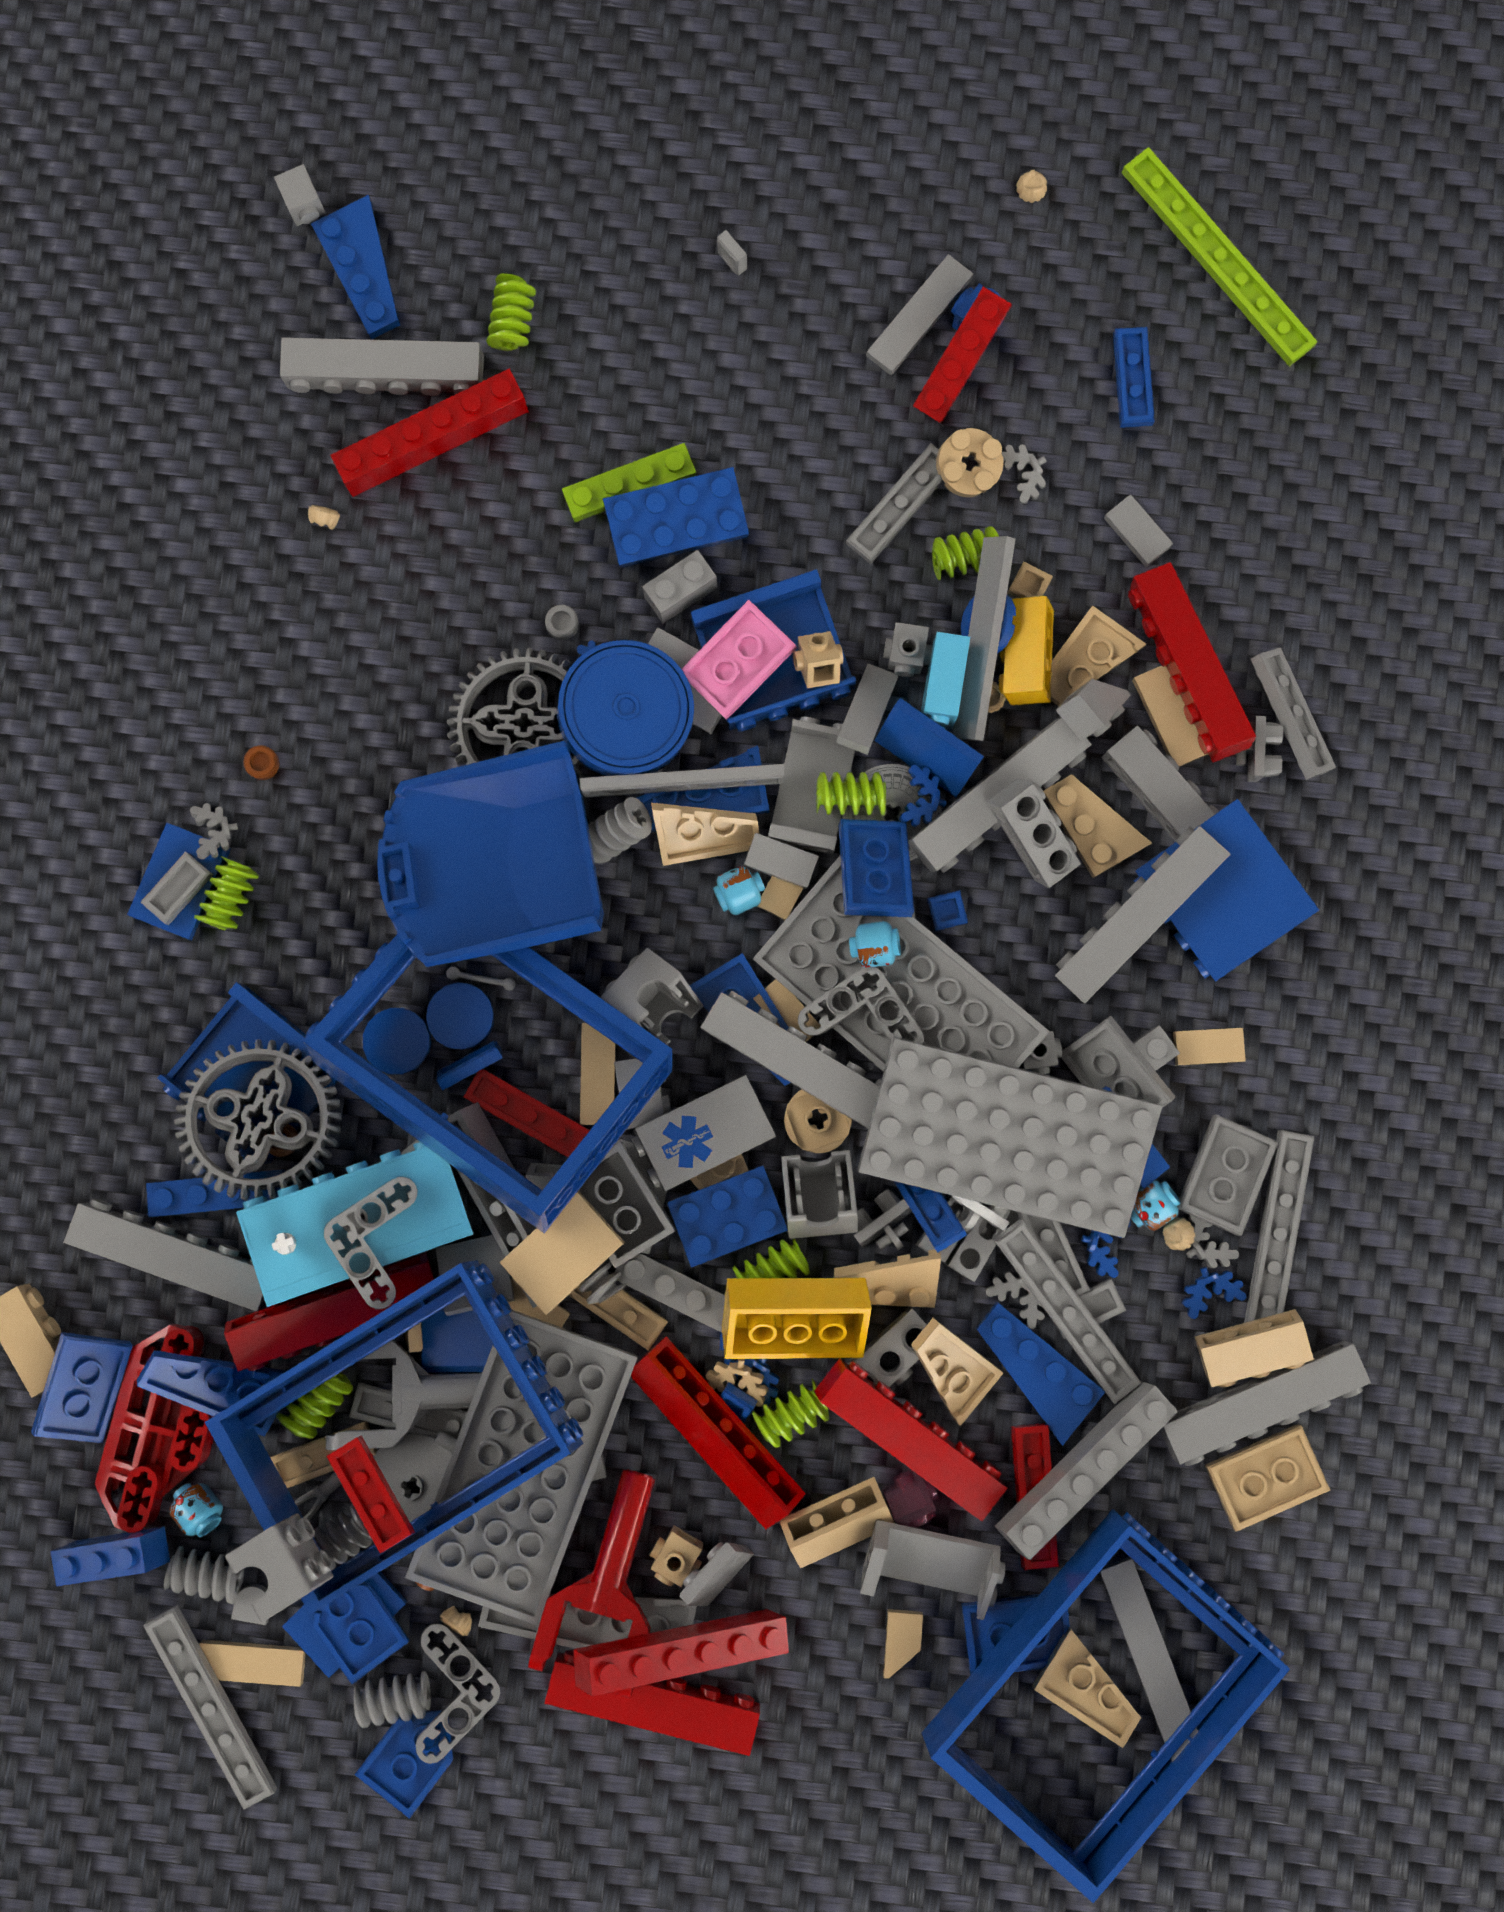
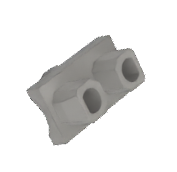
M1255 716V721L1250 722L1256 734L1252 746L1235 754L1237 766H1245L1246 755H1248L1247 782H1258L1263 777L1278 776L1282 772V756L1265 755V744L1280 745L1282 743L1283 725L1266 722V716Z
M887 1189L874 1199L884 1213L880 1217L872 1221L864 1208L857 1211L858 1232L854 1237L862 1248L866 1247L883 1233H886V1235L876 1241L881 1250L891 1243L894 1244L897 1250L904 1247L899 1237L909 1231L903 1222L893 1230L891 1227L911 1214L912 1211L904 1199L900 1201L893 1192Z

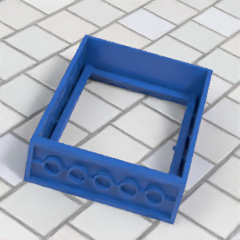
M397 934L389 944L384 943L378 949L374 957L375 960L367 969H362L355 975L350 989L344 995H339L333 1000L329 1007V1013L321 1022H315L308 1029L305 1036L306 1039L303 1042L318 1067L545 1234L672 1072V1048L529 947L492 955L643 1063L542 1190L447 1120L449 1117L447 1114L442 1113L440 1115L343 1044L345 1039L416 958Z
M478 1260L458 1264L205 1422L264 1531L296 1513L303 1518L253 1426L465 1295L545 1433L546 1438L442 1503L438 1504L436 1501L431 1504L432 1509L410 1522L415 1533L381 1554L374 1544L337 1568L330 1570L333 1574L332 1579L301 1598L310 1615L560 1461L584 1444L581 1440L583 1431L575 1418L569 1419L562 1407L565 1405V1400L556 1386L551 1388L544 1376L547 1374V1369L538 1355L533 1357L526 1345L529 1343V1338L525 1330L519 1324L515 1326L509 1315L512 1312L510 1304L504 1295L496 1293L491 1284L494 1281L491 1271L484 1263L480 1265ZM313 1537V1540H314L316 1546L318 1547V1549H319V1551H320L321 1549H320V1547H319L317 1541H316L315 1538Z
M1112 1509L922 1731V1736L933 1761L1086 1898L1094 1903L1283 1679L1290 1668L1281 1660L1284 1653L1259 1629L1255 1628L1232 1605L1228 1604L1212 1587L1198 1577L1194 1571L1169 1551L1155 1536H1151L1127 1511L1121 1516ZM1120 1548L1239 1655L1158 1752L1156 1750L1151 1751L1150 1756H1152V1759L1077 1848L1073 1850L954 1742ZM1197 1727L1198 1733L1192 1739L1190 1734ZM1188 1739L1190 1741L1188 1745L1172 1762L1170 1758L1184 1741Z

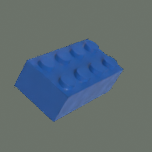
M734 467L603 498L620 568L744 539L749 535Z

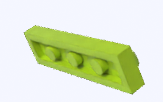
M682 443L562 488V492L575 523L606 511L603 498L697 475L686 445Z

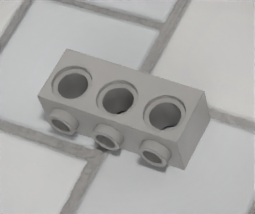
M1017 778L988 800L987 803L1034 881L1050 888L1081 865L1075 855L1077 847L1068 836H1064L1059 828L1062 825L1061 820L1053 810L1048 809L1043 801L1046 796L1041 787L1035 782L1031 783ZM1024 798L1022 808L1017 811L1018 802ZM1040 825L1039 833L1033 837L1035 828ZM1056 852L1055 859L1049 864L1050 856Z
M908 1307L865 1346L863 1358H852L847 1364L849 1365L852 1361L858 1363L869 1373L868 1376L873 1379L875 1385L881 1381L888 1387L894 1382L899 1386L913 1373L910 1368L919 1360L912 1346L906 1343L905 1336L910 1329L919 1328L923 1330L927 1324L911 1307ZM888 1351L895 1352L898 1355V1363L892 1369H885L880 1366L881 1356Z

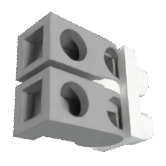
M949 1195L946 1201L961 1223L967 1236L960 1240L953 1253L951 1252L957 1242L941 1251V1262H944L945 1265L968 1280L975 1282L997 1245L993 1239L1005 1231L1010 1223L1006 1220L1010 1210L993 1205L985 1207L977 1201ZM925 1232L915 1244L928 1254V1250L935 1249Z

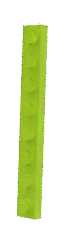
M1149 147L1123 167L1122 174L1289 367L1315 347L1318 341Z

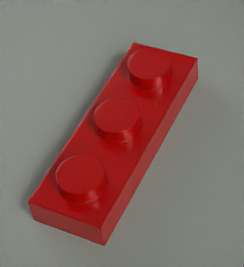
M362 1435L326 1456L380 1554L415 1533Z

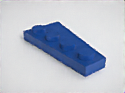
M367 195L311 223L372 340L400 326L387 273L370 196Z
M758 745L752 747L747 752L733 758L729 757L707 769L762 765ZM765 785L646 793L637 797L650 814L652 821L651 833L656 832L651 803L756 813V815L769 813Z
M743 953L690 985L708 1012L712 1009L721 992L728 996L733 991L749 1001L746 1007L758 1013L761 1007L753 998L760 994L771 1013L778 1018L777 1023L786 1031L789 1028ZM770 1071L784 1086L790 1083Z
M996 1302L976 1327V1330L1063 1446L1105 1394V1391L1001 1304Z
M154 1350L137 1378V1387L214 1417L285 1373L286 1370L262 1367L254 1371H248V1369L237 1371L234 1362ZM279 1411L253 1426L257 1434L265 1437Z

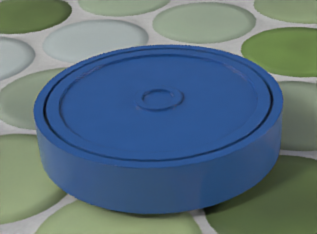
M633 640L606 642L582 654L567 671L561 684L557 704L559 729L569 750L586 767L605 776L655 773L662 769L682 749L691 730L694 717L692 690L687 677L679 665L658 648Z

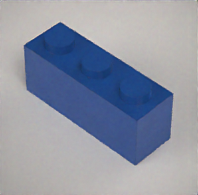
M165 1526L144 1529L135 1533L126 1532L76 1540L50 1551L56 1586L142 1574L170 1562Z

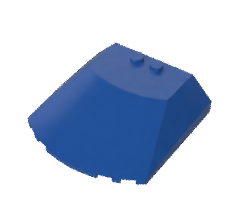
M565 741L400 781L394 792L396 798L390 811L386 810L383 819L385 822L383 838L379 839L378 880L386 912L392 920L397 934L412 954L426 967L493 955L601 931L604 913L585 805L571 753Z

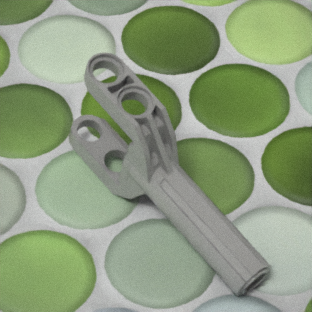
M392 1340L363 1359L396 1358V1365H392V1422H396V1428L344 1430L333 1435H326V1450H337L361 1435L369 1449L393 1448L402 1441L429 1410L469 1408L482 1372L429 1374L414 1360V1357L397 1341Z

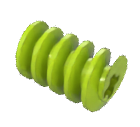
M502 273L495 278L497 285L494 288L495 298L492 301L493 310L490 313L491 323L488 326L489 336L486 342L491 348L512 351L518 347H525L529 343L528 339L522 335L530 333L531 328L523 322L532 320V314L527 310L534 307V302L527 297H534L536 290L531 285H528L523 278L513 274Z
M988 526L984 534L980 529H975L971 537L965 531L960 533L958 540L955 535L951 534L947 536L946 543L941 537L935 538L932 547V562L936 578L941 580L942 570H946L948 576L953 578L955 567L959 568L962 575H966L969 564L972 565L975 573L979 571L984 537H999L995 528Z
M820 772L816 782V813H818L820 805H824L827 815H831L834 805H837L840 815H844L847 806L851 805L854 815H858L861 805H864L867 815L872 814L874 806H878L880 814L885 815V780L883 782L880 773L875 772L869 782L867 774L861 772L856 782L853 773L847 772L842 782L840 774L834 772L830 782H828L826 773Z
M220 856L228 864L216 865L215 870L222 875V878L210 879V882L217 887V890H205L204 894L212 902L200 903L199 907L207 914L195 915L194 919L226 931V929L238 928V924L231 917L243 916L244 912L236 905L249 902L242 894V891H253L254 887L247 879H258L259 874L252 868Z
M795 1238L792 1239L793 1245H789L784 1239L780 1240V1252L769 1246L768 1259L757 1253L756 1266L747 1259L744 1260L745 1272L743 1273L737 1267H732L737 1278H785V1276L788 1278H798L797 1269L805 1275L810 1274L809 1264Z
M340 1372L298 1398V1405L293 1403L287 1405L286 1408L290 1412L289 1416L278 1413L276 1417L295 1436L313 1439L317 1435V1428H322L326 1424L325 1416L331 1417L335 1413L334 1405L340 1406L344 1402L342 1394L349 1395L353 1391V1386L346 1375Z
M811 1379L813 1387L811 1391L803 1384L799 1386L800 1397L788 1391L787 1404L777 1397L775 1399L776 1410L773 1411L767 1404H764L763 1417L759 1416L754 1410L752 1411L754 1420L765 1440L775 1448L781 1446L780 1435L788 1442L793 1440L792 1428L802 1435L805 1433L804 1422L812 1428L817 1427L816 1415L825 1422L829 1420L828 1407L819 1401L814 1392L818 1387L814 1379Z

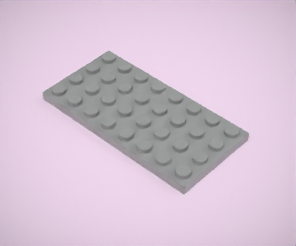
M840 856L753 958L755 962L805 1005H809L864 968L859 963L858 957L852 958L850 953L849 938L855 937L857 927L860 924L886 921L892 926V929H898L901 955L896 956L892 965L875 968L880 969L885 974L922 1029L926 1045L1019 1068L1050 1032L913 916L844 915ZM869 973L864 976L866 982L858 988L855 987L854 982L849 985L857 994L859 1002L865 998L860 994L861 991L866 988L875 991L878 988L876 982L880 979L878 975L872 977ZM839 992L834 996L833 1005L838 1011H845L850 1008L852 998L849 993ZM826 1001L823 1002L821 1006L825 1010L818 1014V1016L823 1018L829 1015L832 1021L836 1016L828 1009ZM894 1001L884 1002L880 1008L881 1016L887 1021L896 1019L899 1015L898 1004ZM865 1005L834 1026L833 1029L884 1072L892 1042L868 1006ZM907 1017L900 1024L889 1028L892 1033L899 1029L906 1040L914 1041L918 1037L916 1032L909 1033L903 1026V1024L909 1023Z
M893 1036L859 1161L858 1172L1125 1238L1162 1105Z
M512 1310L509 1315L515 1326L519 1324L525 1330L529 1338V1343L526 1345L533 1357L538 1355L547 1369V1374L544 1376L551 1388L556 1386L565 1400V1405L562 1407L569 1419L575 1418L583 1431L581 1440L584 1444L560 1461L417 1548L405 1578L538 1626L546 1600L551 1592L638 1357L622 1349ZM494 1345L491 1348L433 1503L436 1501L438 1504L442 1503L546 1438L545 1433Z

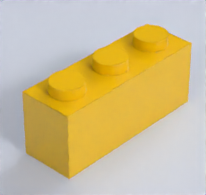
M1047 596L1012 599L1016 608V616H1013L1012 624L1015 625L1014 633L1008 645L1000 652L1001 661L1004 663V674L999 675L1000 693L1004 694L1010 705L1050 703L1054 608Z

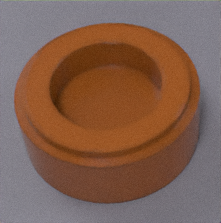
M263 745L254 746L249 749L243 761L247 773L258 780L272 778L278 772L280 765L277 754L269 747Z

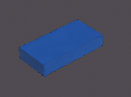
M493 1040L438 1070L436 1081L442 1091L502 1059V1049L497 1040Z

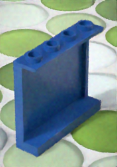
M817 569L690 611L691 620L701 648L748 600L797 646L795 651H798V636L831 631L835 644H840L821 590V579ZM843 652V664H840V683L807 688L801 671L795 670L792 653L726 722L729 730L737 728L738 732H743L756 727L757 721L769 718V721H776L788 716L787 711L799 707L801 711L812 709L820 704V700L832 697L833 700L842 699L849 696L851 690L855 689L856 678L855 676L852 677Z
M1238 799L1199 825L1230 853L1229 857L1164 922L1166 924L1170 920L1178 930L1173 936L1184 951L1191 948L1198 959L1193 963L1202 976L1206 979L1211 975L1215 982L1319 911L1313 900ZM1175 842L1138 868L1135 872L1139 877L1133 881L1136 882L1141 876L1147 881L1155 872L1151 865L1165 851L1171 856L1180 845Z
M236 982L228 991L231 998L167 1075L160 1074L157 1078L165 1084L163 1090L169 1096L179 1101L181 1099L179 1097L180 1092H192L186 1086V1080L189 1079L195 1082L199 1080L193 1071L198 1068L205 1072L208 1069L203 1062L206 1058L210 1059L213 1064L219 1061L215 1055L216 1051L220 1050L224 1057L230 1055L228 1046L231 1044L239 1052L242 1051V1041H247L250 1049H255V1041L260 1039L263 1043V1049H267L269 1041L275 1040L276 1051L280 1050L283 1043H288L290 1046L288 1055H291L298 1048L302 1053L300 1059L302 1061L306 1056L310 1055L303 1042L306 1039V1033L248 986ZM313 1059L311 1060L313 1063L310 1068L316 1065ZM255 1061L233 1067L211 1084L204 1097L207 1098L216 1090L224 1088L246 1093L255 1073L263 1068L274 1065V1063ZM284 1067L283 1070L290 1077L292 1083V1091L287 1106L300 1110L309 1117L319 1105L317 1097L309 1083L300 1074L289 1067ZM323 1070L318 1078L328 1073ZM329 1075L331 1082L324 1088L334 1086L337 1080ZM272 1081L271 1085H264V1089L269 1094L272 1089L278 1090V1086L275 1081ZM224 1102L220 1104L217 1108V1115L221 1117L229 1116L234 1110V1103ZM275 1105L273 1114L277 1119L280 1113ZM201 1107L198 1110L197 1118L205 1122L207 1119L204 1108ZM260 1113L259 1117L251 1118L256 1127L259 1122H266L263 1113ZM241 1120V1122L237 1125L238 1128H244V1127H245L244 1124L242 1123V1120ZM289 1123L296 1130H298L301 1127V1125L298 1123ZM217 1128L215 1130L219 1137L228 1142L231 1133ZM248 1145L246 1150L241 1151L244 1157L255 1153L250 1145ZM269 1153L264 1164L271 1163L276 1156Z

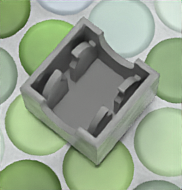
M646 948L640 955L635 956L620 977L607 985L605 992L601 996V999L666 1045L671 1041L661 1032V1025L664 1019L676 1012L684 1013L692 1019L703 1007V1004L683 975L649 948Z
M850 1150L833 1151L828 1159L818 1162L803 1161L800 1155L781 1156L789 1239L857 1233L858 1215Z
M298 1513L271 1526L225 1556L234 1574L251 1566L257 1567L265 1573L268 1579L267 1591L261 1599L251 1604L261 1622L266 1621L333 1578V1574L330 1571L333 1569L330 1557L324 1550L319 1551L313 1540L315 1533L311 1523L306 1518H301Z

